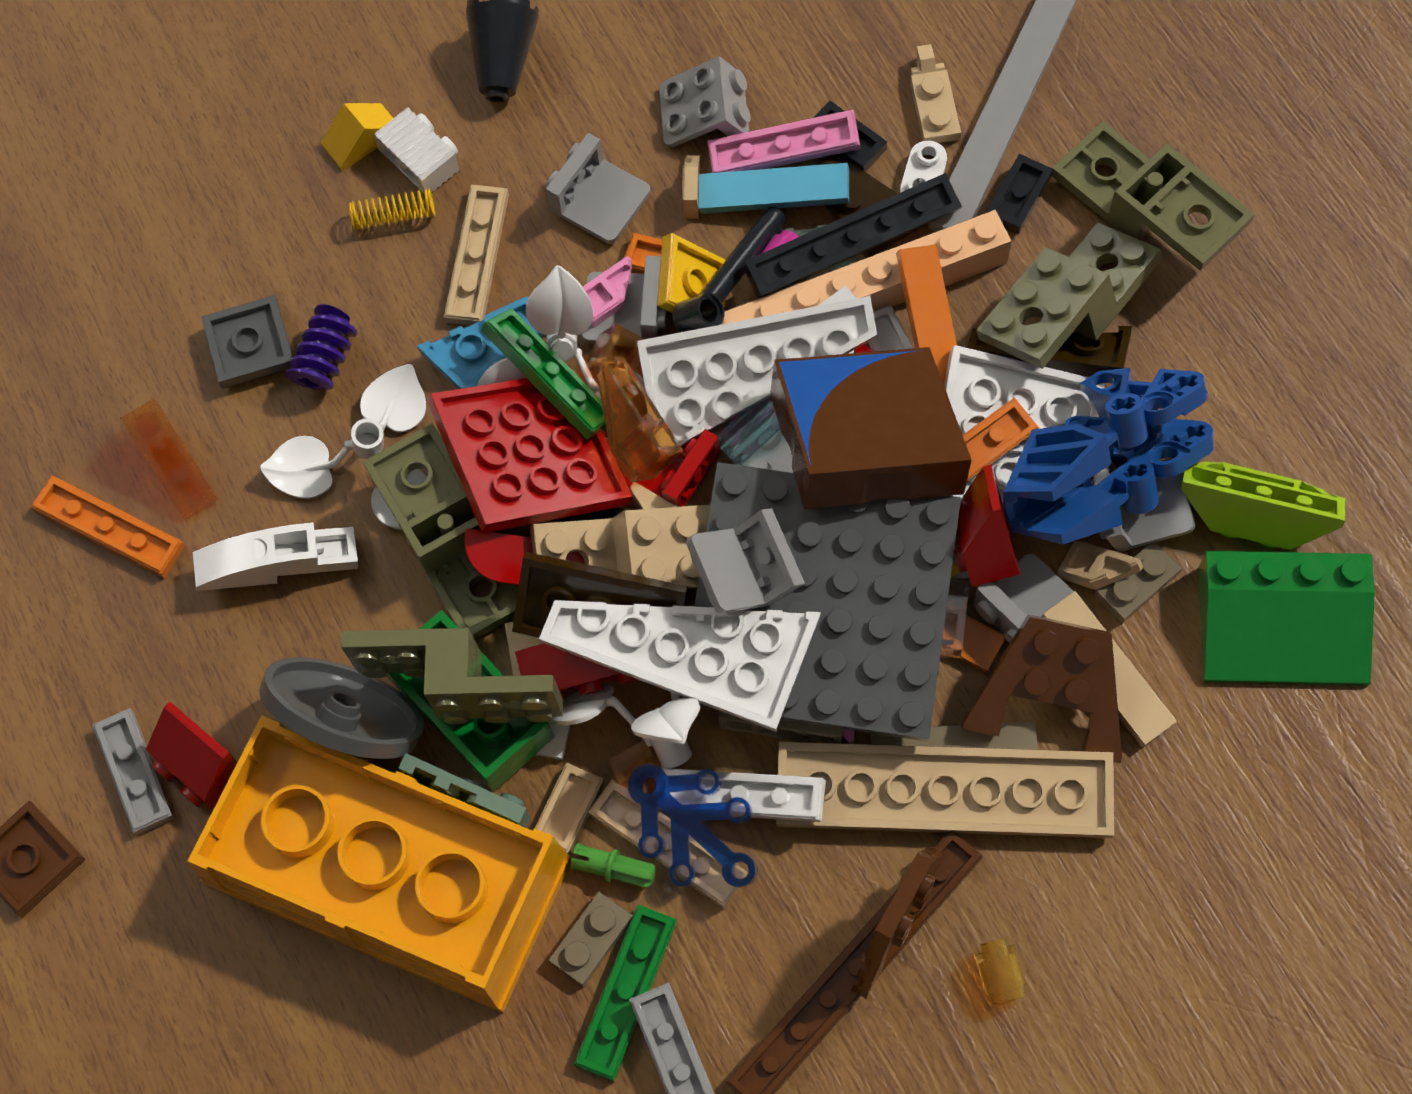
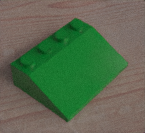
M1205 552L1198 567L1203 683L1369 686L1371 684L1375 596L1372 554Z

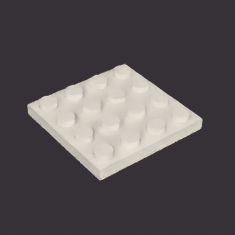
M954 345L950 350L944 387L962 435L1014 397L1037 424L1039 429L1065 425L1066 420L1073 416L1099 417L1088 396L1081 391L1080 383L1088 377L1048 367L1041 369L1027 362ZM1101 383L1096 386L1102 389L1104 388L1105 383ZM1028 439L992 464L1002 502L1003 491ZM976 477L966 483L965 492ZM952 495L955 497H963V495Z

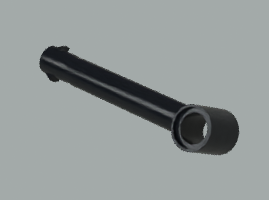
M769 207L759 212L762 216L700 294L680 301L674 306L672 318L675 327L680 333L717 326L723 322L725 312L722 302L745 274L742 266L743 262L761 254L772 237L780 234L783 230L786 217L779 208Z

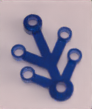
M642 765L632 772L628 780V791L631 798L641 805L642 836L638 842L641 854L648 858H658L665 851V840L658 834L659 806L671 817L672 865L669 869V878L673 884L686 887L691 885L696 878V870L690 863V835L722 865V875L728 884L739 888L751 885L758 874L755 860L747 854L734 853L701 822L729 819L737 824L745 823L752 815L750 803L743 798L735 797L728 802L682 805L670 793L698 790L707 796L714 795L721 788L722 781L720 776L710 769L701 770L697 774L667 776L665 771L656 765ZM706 775H712L715 779V785L710 790H704L701 786V780ZM653 778L657 784L654 792L647 794L643 789V784L647 779ZM736 803H743L746 808L745 814L741 818H734L731 810ZM655 837L659 843L658 849L654 853H648L645 848L646 841L649 838ZM743 862L748 866L749 871L745 878L738 879L734 874V868L737 864ZM680 866H686L689 870V877L683 882L678 881L675 875L676 870Z

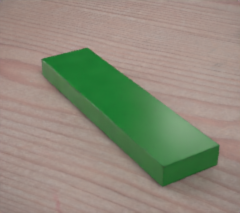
M512 308L485 322L481 331L587 440L614 423L617 415Z
M639 904L637 905L574 1062L575 1067L615 1082L638 1024L629 999L652 989L678 922L676 918Z

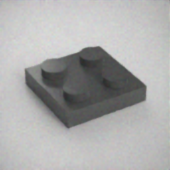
M275 295L201 317L218 382L222 389L291 368L290 361L293 358V353L280 306Z

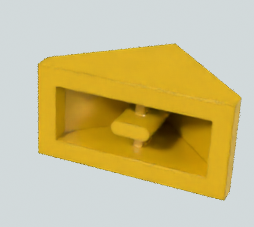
M344 103L322 139L321 145L340 170L344 171L378 149L373 134L391 121L393 117L381 103Z

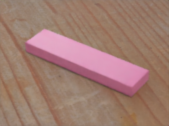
M854 110L707 141L712 173L768 169L861 149Z

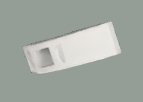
M313 522L250 532L219 541L193 552L196 591L277 584V576L358 569L354 528L343 527L314 530Z

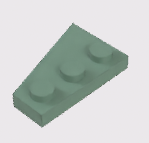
M405 753L400 763V772L415 778L421 785L527 828L531 817L527 809L523 807L524 802L515 796L501 793L499 796L486 790L485 786L476 781L459 778Z

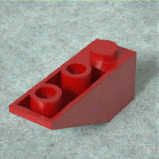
M544 643L515 651L520 675H553L563 701H565L564 694L578 690L580 696L594 694L604 690L603 683L617 679L620 685L639 681L636 678Z

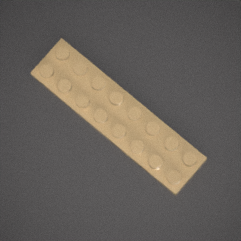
M779 742L778 775L823 778L826 783L822 822L777 819L776 827L941 833L952 831L970 834L1089 838L1114 837L1113 752Z

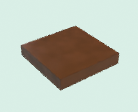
M30 800L0 826V897L21 918L25 917L86 860Z

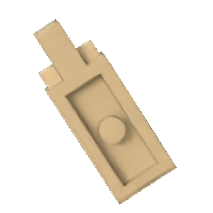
M931 44L917 46V67L911 68L910 86L922 140L937 143L960 140V124L948 72L945 70L944 63L935 64V56Z

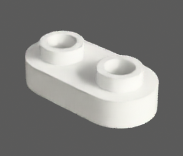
M922 141L912 148L902 179L900 193L944 174L947 153L942 145L934 141ZM923 155H932L934 158L925 159Z

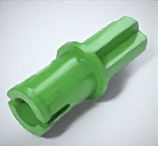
M577 843L574 848V854L588 857L589 861L572 857L570 864L572 870H580L603 876L605 881L609 883L614 879L644 888H649L654 881L656 866L653 863L620 855V851L614 849L611 853L585 846L582 843Z

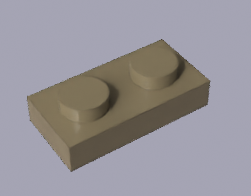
M1156 542L1149 544L1135 556V558L1141 560L1144 566L1140 572L1095 591L1094 596L1121 624L1176 578L1182 570Z
M598 892L548 961L579 985L585 987L630 925L633 915L601 892Z

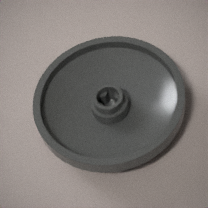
M296 657L281 659L272 663L267 668L260 684L259 694L261 701L277 720L297 734L342 753L376 759L402 757L405 753L409 754L415 750L424 730V720L421 713L406 696L382 680L364 677L362 673L358 674L355 668L315 658Z

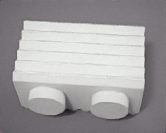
M409 107L373 134L378 150L423 193L424 189L428 188L431 192L436 191L437 187H441L443 182H447L448 178H451L454 173H458L460 169L456 156L459 152L454 143L446 136L440 139L435 134L434 127L428 118L422 113L416 116Z

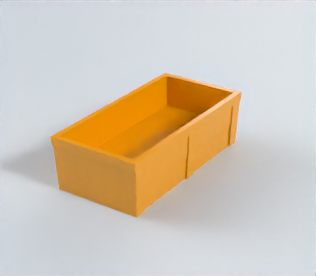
M261 715L187 862L201 878L200 881L206 886L504 1013L569 869L572 857L565 852L553 835L536 828L532 831L421 785L415 778L396 771V773H392L349 754L317 744L296 732L286 729L280 722Z

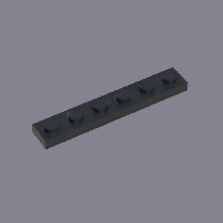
M946 173L745 260L742 266L759 299L955 213L962 208V205Z

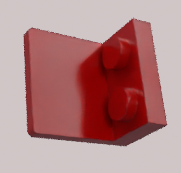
M650 419L620 463L619 468L629 490L633 482H636L677 507L686 506L720 455L719 438L714 433L704 429L698 440L692 438L688 443L658 458Z

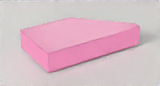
M626 256L582 286L592 304L593 319L591 324L594 328L626 305L632 270V261L629 256Z

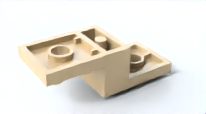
M710 505L625 510L612 519L533 524L530 526L532 552L564 560L569 552H577L582 555L587 565L688 586V589H696L698 587L699 572L692 561L686 540L693 534L706 532Z

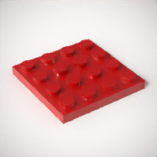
M527 378L430 393L427 402L482 533L629 505L632 494L603 431L587 440Z

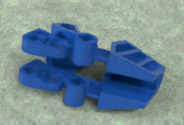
M1130 368L1098 371L1080 383L1081 391L1088 396L1099 417L1073 416L1066 420L1065 425L1031 431L1003 491V511L1011 531L1063 545L1123 525L1120 512L1122 504L1127 512L1133 514H1142L1154 510L1159 504L1155 476L1160 478L1174 477L1214 450V433L1209 423L1175 419L1179 415H1187L1207 400L1208 393L1204 375L1195 371L1160 369L1152 382L1132 381ZM1101 383L1112 384L1111 386L1102 389L1096 386ZM1165 458H1174L1169 461H1159ZM1112 461L1117 469L1097 485L1092 484L1090 478L1112 464Z

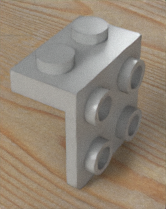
M718 56L663 81L659 87L664 143L669 147H676L715 129H719L727 136L749 132L748 122H750L751 116L746 104L745 90L747 89V81L744 74Z
M587 133L580 144L575 143L572 146L566 163L560 171H554L546 183L550 212L608 244L617 241L651 194L648 183L603 159L601 139L590 133Z
M646 256L644 274L631 273L625 307L595 328L591 324L587 331L582 333L583 340L586 343L637 345L639 340L659 337V330L666 329L667 310L657 306L661 256ZM591 272L587 276V283L603 272Z
M1167 458V459L1160 460V461H1169V460H1172V459H1174V458ZM1109 465L1095 474L1093 479H1091V483L1097 485L1114 472L1113 468ZM1182 473L1169 478L1155 476L1159 496L1158 506L1147 513L1133 514L1127 512L1122 504L1120 512L1123 525L1099 532L1101 538L1107 539L1118 552L1191 533L1195 528V522L1190 501L1180 489Z
M772 508L758 511L735 528L697 533L686 540L692 561L699 572L708 598L715 611L719 614L772 605L805 584Z
M1027 554L1018 562L1020 575L1001 579L996 583L982 584L976 591L973 605L977 612L986 622L997 627L1004 634L1009 644L1028 614L1041 617L1043 613L1074 592L1035 554Z

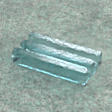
M771 397L743 411L717 434L719 448L735 465H742L780 430Z

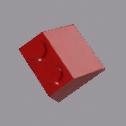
M991 464L983 466L960 502L954 554L959 572H968L972 587L1020 575L1011 529L1003 511L1002 498Z
M169 701L164 706L146 747V751L155 759L151 767L168 782L175 776L185 786L180 792L196 807H199L204 802L214 810L237 761L225 748Z

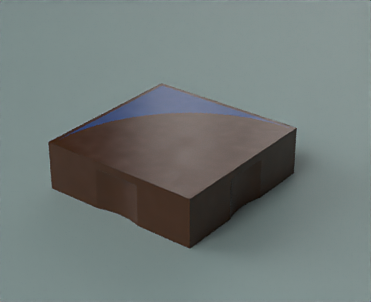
M930 347L774 360L770 397L781 433L791 450L792 470L804 509L856 505L879 499L895 498L909 500L963 495L965 493L972 459Z

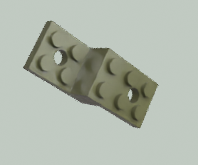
M1104 121L1052 167L1053 178L1117 231L1139 240L1149 231H1152L1199 271L1206 267L1250 225L1255 216L1253 212L1167 143L1149 159ZM1100 165H1107L1114 170L1115 174L1103 177L1095 171V168ZM1194 212L1202 213L1207 217L1208 223L1196 225L1189 220L1188 215Z
M1098 222L1069 257L1045 247L976 330L979 340L1043 369L1073 331L1097 341L1163 259L1161 248ZM1104 264H1117V266L1114 269H1108L1105 271L1099 270V268ZM1031 317L1042 318L1039 323L1028 326L1023 325Z
M429 424L362 461L401 527L413 554L458 628H469L475 640L514 618L519 585L487 579L479 574L468 560L464 544L466 528L481 529L444 441L434 424ZM424 469L428 472V477L423 483L413 485L407 482V477L411 471ZM479 581H488L493 585V588L488 596L477 598L471 594L474 584Z
M469 628L342 631L341 648L358 674L362 673L367 678H384L387 676V673H403L408 677H424V696L437 718L443 719L445 723L465 724L468 722V719L485 718V721L489 723H507L510 721V718L527 717L528 721L541 723L551 721L552 717L563 716V699L553 675L481 677L482 654Z

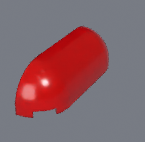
M467 528L465 530V551L474 569L492 581L519 585L523 557L526 552L533 553L531 537L496 532L482 533L481 530ZM569 552L565 560L585 564L584 558L577 552Z

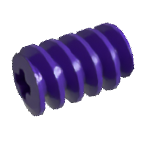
M318 304L314 308L315 316H312L308 321L309 329L303 332V342L298 344L296 348L297 355L290 361L292 369H288L285 375L294 383L305 388L331 390L334 387V383L326 378V375L337 377L340 374V370L332 362L342 364L346 360V357L338 349L348 351L352 347L351 343L344 336L356 337L358 332L350 325V317L342 310L331 305Z

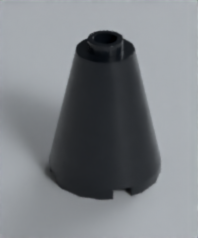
M468 0L466 17L479 92L485 95L488 101L496 103L506 102L509 97L516 94L539 19V8L536 6L534 9H531L529 0H489L479 2V0Z

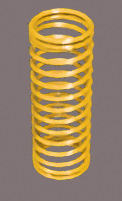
M429 188L424 189L426 212L420 191H417L419 212L413 191L410 192L413 214L407 193H404L406 214L401 196L398 193L400 217L394 195H391L393 217L387 196H384L387 220L381 198H377L380 220L374 199L371 198L374 223L366 199L364 202L367 223L361 201L358 200L360 221L355 202H349L352 227L355 231L362 230L364 223V226L368 229L371 223L372 227L375 228L377 223L379 226H382L383 220L386 225L389 224L390 220L395 224L396 218L400 223L403 218L408 222L409 215L413 221L416 219V215L421 220L422 212L425 218L435 217L431 190Z

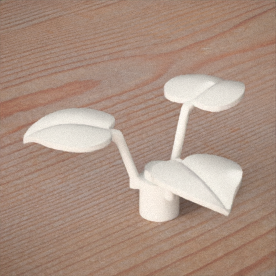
M556 265L528 298L526 304L528 322L536 331L546 335V344L563 361H567L572 357L576 359L589 387L617 415L614 423L609 427H630L650 418L645 384L644 379L638 373L625 368L613 369L603 374L599 384L594 381L582 357V350L577 348V335L587 331L593 319L592 304L586 291L577 279L564 268ZM504 358L495 362L485 371L477 386L524 379L526 377L508 358Z
M407 364L394 368L378 377L366 388L360 402L361 415L364 419L354 424L351 430L352 440L344 442V447L333 460L329 461L328 448L322 441L312 436L294 437L283 443L268 460L261 464V471L265 478L275 488L289 496L300 499L316 498L331 488L332 475L329 469L335 468L350 450H353L360 458L368 459L383 450V431L386 426L398 433L407 432L417 427L425 416L426 399L413 365ZM415 469L409 473L407 482L418 485L423 483L427 476L419 469ZM375 487L371 496V507L374 515L387 527L402 530L379 490Z
M603 684L604 690L580 696L578 690L564 699L565 701H563V716L552 717V720L548 721L550 726L552 724H579L597 716L606 706H612L628 721L634 735L642 737L647 747L653 746L662 767L674 768L685 763L692 756L686 739L689 728L699 713L700 705L697 699L679 698L680 695L671 692L672 701L635 719L616 697L611 696L614 693L613 686Z

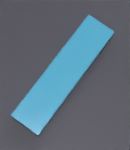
M848 163L699 174L698 209L701 214L762 210L769 207L790 208L849 203Z

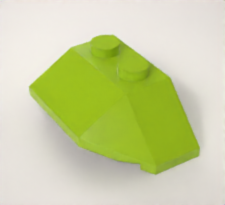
M1209 461L1195 463L1182 473L1180 489L1209 530L1218 532L1225 537L1243 538L1259 542L1270 548L1280 547L1292 550L1342 528L1345 522V498L1338 495L1331 496L1325 490L1301 480L1225 462Z

